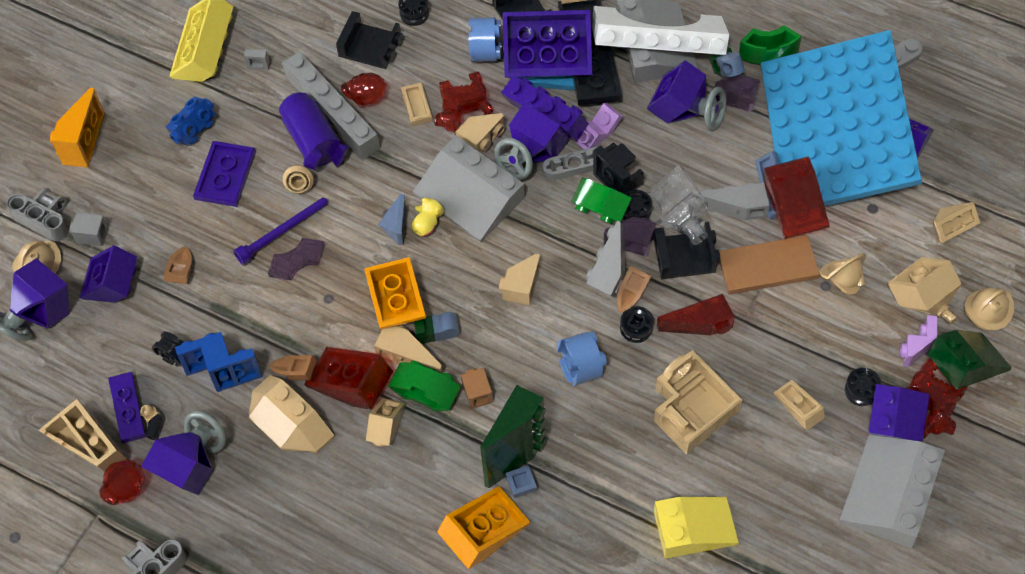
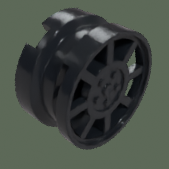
M399 0L400 18L405 24L417 26L423 24L428 19V0Z
M634 189L627 191L625 195L631 194L629 196L631 201L622 220L632 226L645 224L649 221L652 213L651 197L642 190Z
M633 306L631 309L625 310L620 320L621 335L632 343L646 341L653 331L654 320L652 314L641 306Z
M163 331L160 335L161 339L153 344L152 350L156 355L163 357V361L170 365L176 363L175 366L178 367L181 362L175 347L180 346L184 341L170 332Z
M869 368L853 370L849 374L845 385L847 399L857 406L873 404L876 384L881 385L879 375Z

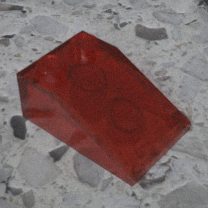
M809 156L764 168V184L785 239L830 227L817 176Z
M326 347L313 369L310 380H306L304 385L309 389L350 406L372 410L393 370L380 354Z

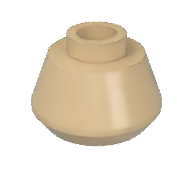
M294 165L284 172L283 184L288 191L302 194L309 191L312 187L313 175L303 165Z

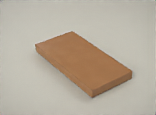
M808 235L719 251L720 267L728 295L818 279L820 276Z

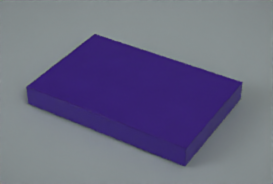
M212 141L193 194L194 200L237 207L256 154L255 148Z

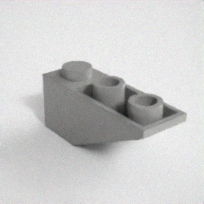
M748 183L742 186H726L720 189H704L696 192V207L742 220L768 217L770 205L764 183Z
M619 221L609 228L607 233L608 240L605 246L602 245L598 250L596 256L598 260L594 267H590L586 275V279H588L586 284L613 298L616 297L625 277V226Z

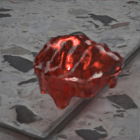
M372 72L361 73L358 76H354L348 82H344L341 85V91L360 108H364L367 105L378 104L384 100L387 84L384 82V78Z
M128 458L110 464L103 474V485L99 489L102 500L110 505H117L119 503L131 502L132 499L139 495L145 481L144 470L141 464H137Z

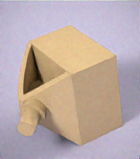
M920 257L888 282L899 306L935 315L939 318L943 317L950 324L957 320V317L950 311L948 304L962 283L950 260Z

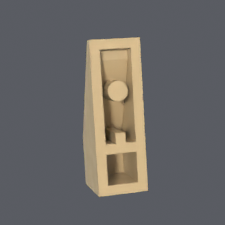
M397 325L382 329L374 345L377 357L396 364L400 362L410 363L414 360L439 373L443 372L442 365L405 327Z

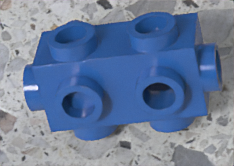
M195 96L188 100L185 107L178 114H175L166 126L167 130L171 133L169 135L170 138L177 144L188 145L195 143L199 138L198 133L213 124L212 118L216 115L212 110L214 108L213 103L207 98L202 99Z

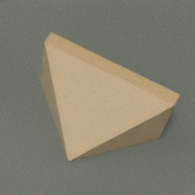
M969 202L940 208L934 224L940 242L944 243L980 224L975 204Z

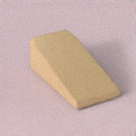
M793 380L773 392L775 397L804 429H811L825 418L824 407Z

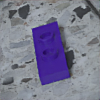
M132 371L109 377L121 442L127 443L145 438L146 433L140 414L141 409Z

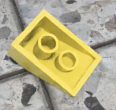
M676 497L655 501L654 516L665 559L739 545L727 497Z

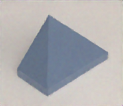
M405 194L398 196L378 224L398 245H403L407 207Z

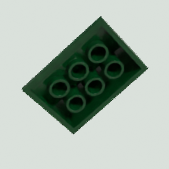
M518 385L514 388L480 446L484 484L486 487H492L506 477L505 473L519 469L532 460L538 451L542 452L547 442L545 438L547 429H545L546 419L544 414L546 408H544V397Z

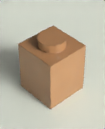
M484 368L470 369L461 374L462 387L470 410L493 403L492 390Z

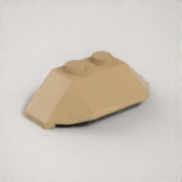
M270 375L252 390L249 419L281 450L318 453L335 437L315 409L282 379Z

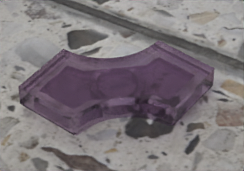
M302 238L293 250L282 254H274L268 271L269 277L291 281L300 269L310 265H319L325 247L324 241Z

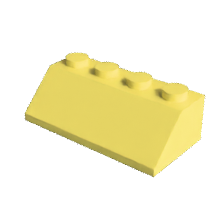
M202 0L189 9L169 77L172 79L203 82L216 74L218 59L223 53L222 45L228 35V24L233 17L231 15L233 5L225 0Z

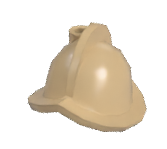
M38 240L27 243L19 251L13 262V272L37 258L52 272L56 273L61 263L60 250L56 243L51 241Z
M861 253L851 259H841L827 263L821 268L820 275L827 280L830 279L835 286L847 295L856 294L860 290V286L866 285L862 267L866 254Z
M989 287L970 294L966 298L964 311L965 315L977 327L983 330L994 331L1004 328L1011 321L1014 314V301L1010 292L1004 289Z

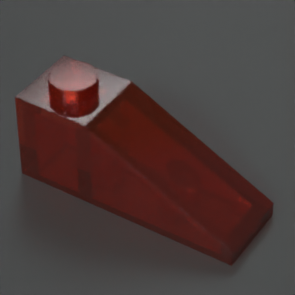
M720 294L659 316L657 319L658 332L697 335L724 334L733 328L735 317L724 295Z

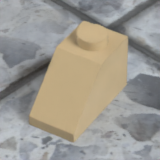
M534 254L507 269L506 276L501 277L499 283V290L502 291L503 300L530 305L541 266L540 254Z
M382 398L369 414L366 441L373 442L376 446H389L396 437L405 403Z

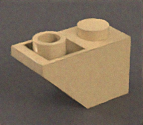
M498 113L469 117L456 131V136L480 153L485 152L491 146L492 141L503 134L505 130L504 115Z

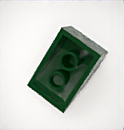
M954 330L939 335L928 352V356L956 390L1008 372L1012 368L985 335L980 332Z

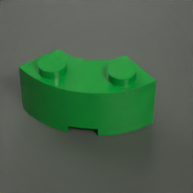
M785 25L773 31H760L753 28L740 41L739 53L742 60L761 65V62L797 54L802 36Z
M582 177L571 202L576 204L575 209L585 214H588V211H592L601 215L600 220L613 224L614 221L621 222L631 197Z
M414 360L410 363L400 362L388 384V387L403 399L419 402L434 412L449 411L461 388L460 385L454 382V378L450 374L439 373Z

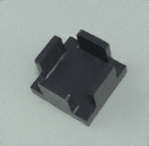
M613 142L605 149L601 145L594 149L593 175L606 187L625 194L627 191L634 190L643 183L644 172L639 169L631 175L625 169L636 160V156L622 143L617 146Z

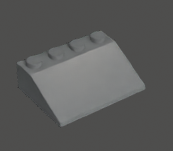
M617 0V11L629 19L658 26H685L679 2L667 0ZM625 47L634 83L662 79L666 73L684 60L697 68L693 52Z
M457 136L441 149L413 190V194L421 200L423 198H432L439 202L444 209L443 216L480 243L525 198L524 183Z
M869 435L839 522L912 548L918 536L945 450L920 441Z

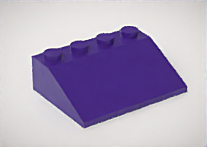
M590 10L503 12L505 78H511L513 75L518 78L592 76Z

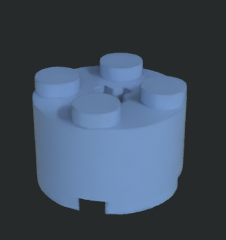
M495 17L469 18V26H471V31L469 32L471 62L497 61V59H501L502 42L497 40L501 33V21L496 20Z
M593 331L561 339L557 343V353L562 352L563 359L559 360L562 372L569 383L573 382L572 386L602 377L603 366L607 365L605 354L602 351L599 352L597 337Z

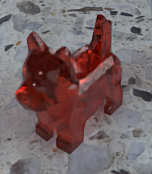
M479 71L469 74V79L472 80L470 86L467 84L465 86L460 85L458 87L457 85L453 87L449 80L439 82L443 112L435 116V126L444 127L448 132H454L456 136V131L461 125L462 114L481 110L484 115L493 113L492 105L487 101L486 88L483 85Z
M929 359L922 366L921 371L914 375L909 386L905 388L930 394L928 405L930 412L927 416L923 439L929 434H954L956 423L951 419V416L954 413L957 402L965 395L964 393L968 388L964 387L956 390L953 385L949 386L947 382L944 384L942 379L939 381L932 372L938 369L932 359Z

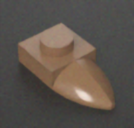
M184 246L171 255L163 274L164 281L187 284L192 270V256L187 247Z
M632 266L628 269L619 287L617 307L620 313L630 309L637 303L652 278L650 275Z
M290 355L273 361L269 364V368L279 375L286 376L289 380H310L317 360L313 355Z

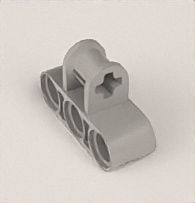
M45 187L38 192L33 200L22 194H14L8 198L6 205L16 222L52 241H61L66 238L68 229L60 215L66 206V197L62 195L57 196L49 188Z
M139 540L136 543L137 546L127 556L121 557L124 564L133 571L132 574H150L155 569H160L158 574H176L187 560L185 551L176 540L165 541L154 552ZM178 551L177 556L168 558L171 552Z

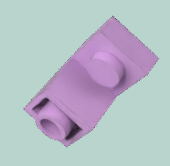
M603 103L593 120L587 121L589 124L576 143L583 149L598 146L613 133L623 116L608 103Z
M927 315L925 323L920 325L919 336L908 335L905 343H901L900 357L904 358V367H909L930 351L937 339V316Z

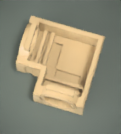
M692 350L676 358L665 369L663 374L657 378L656 391L666 401L655 409L654 422L687 455L695 446H699L710 437L711 433L726 424L732 416L737 415L741 411L743 400Z

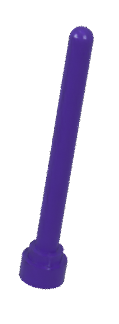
M326 198L319 199L249 246L241 245L234 249L233 253L236 259L244 266L251 261V258L254 256L253 253L328 204V200Z

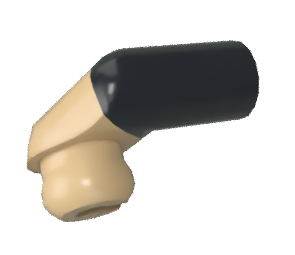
M146 404L140 410L141 416L144 417L149 425L145 437L156 440L163 423V418L154 406Z

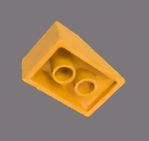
M89 88L57 121L55 129L50 134V142L53 144L62 165L89 166L105 114L95 88Z
M410 257L364 268L380 330L426 318Z
M498 486L447 514L437 533L463 564L470 569L488 558L530 524V521L503 489Z

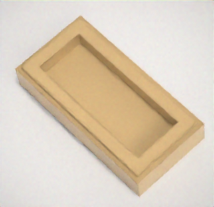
M422 82L401 87L411 126L433 121Z

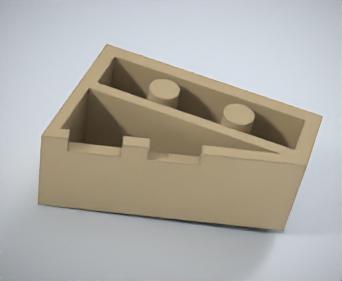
M78 399L38 430L52 441L107 474L111 473L127 459L91 411Z

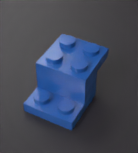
M221 332L210 333L204 338L186 341L180 346L175 347L186 376L208 370L217 392L262 377L253 349H242L230 355Z

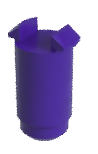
M302 92L292 93L287 96L279 107V113L284 126L304 157V167L316 171L317 167L332 161L336 167L339 166L347 155L349 147L348 145H342L316 101L312 100L309 94Z

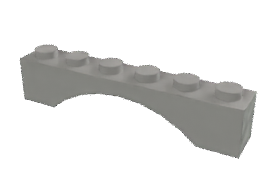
M300 51L282 62L286 79L297 91L309 94L311 99L316 101L318 106L337 127L349 147L362 161L380 149L377 133Z

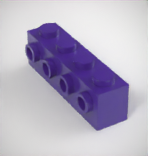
M513 75L501 92L507 101L519 109L526 103L560 124L567 136L577 142L589 124L582 116L583 111L574 105L570 108L558 96L554 98L549 96L550 93L540 86L538 88L533 87V83L525 77L519 79Z

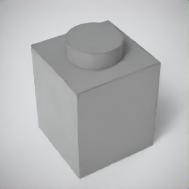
M76 213L74 221L70 223L69 230L78 244L103 246L108 226L103 215Z

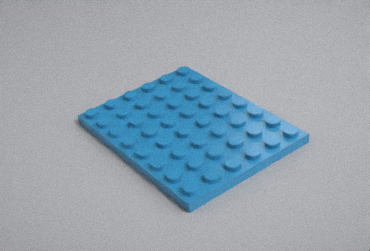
M891 30L761 62L774 150L779 156L791 211L785 213L786 215L923 184Z

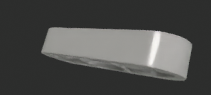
M597 147L546 159L543 163V175L548 180H558L593 171L594 158L592 157L594 156V149ZM572 160H577L581 164L573 168L568 163ZM554 166V168L556 169V171H553V172H552V170L550 169V167Z

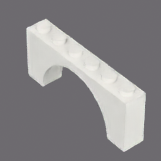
M594 6L592 31L596 45L726 55L729 32L722 16L701 14L700 20L690 25L658 26L629 19L613 7Z

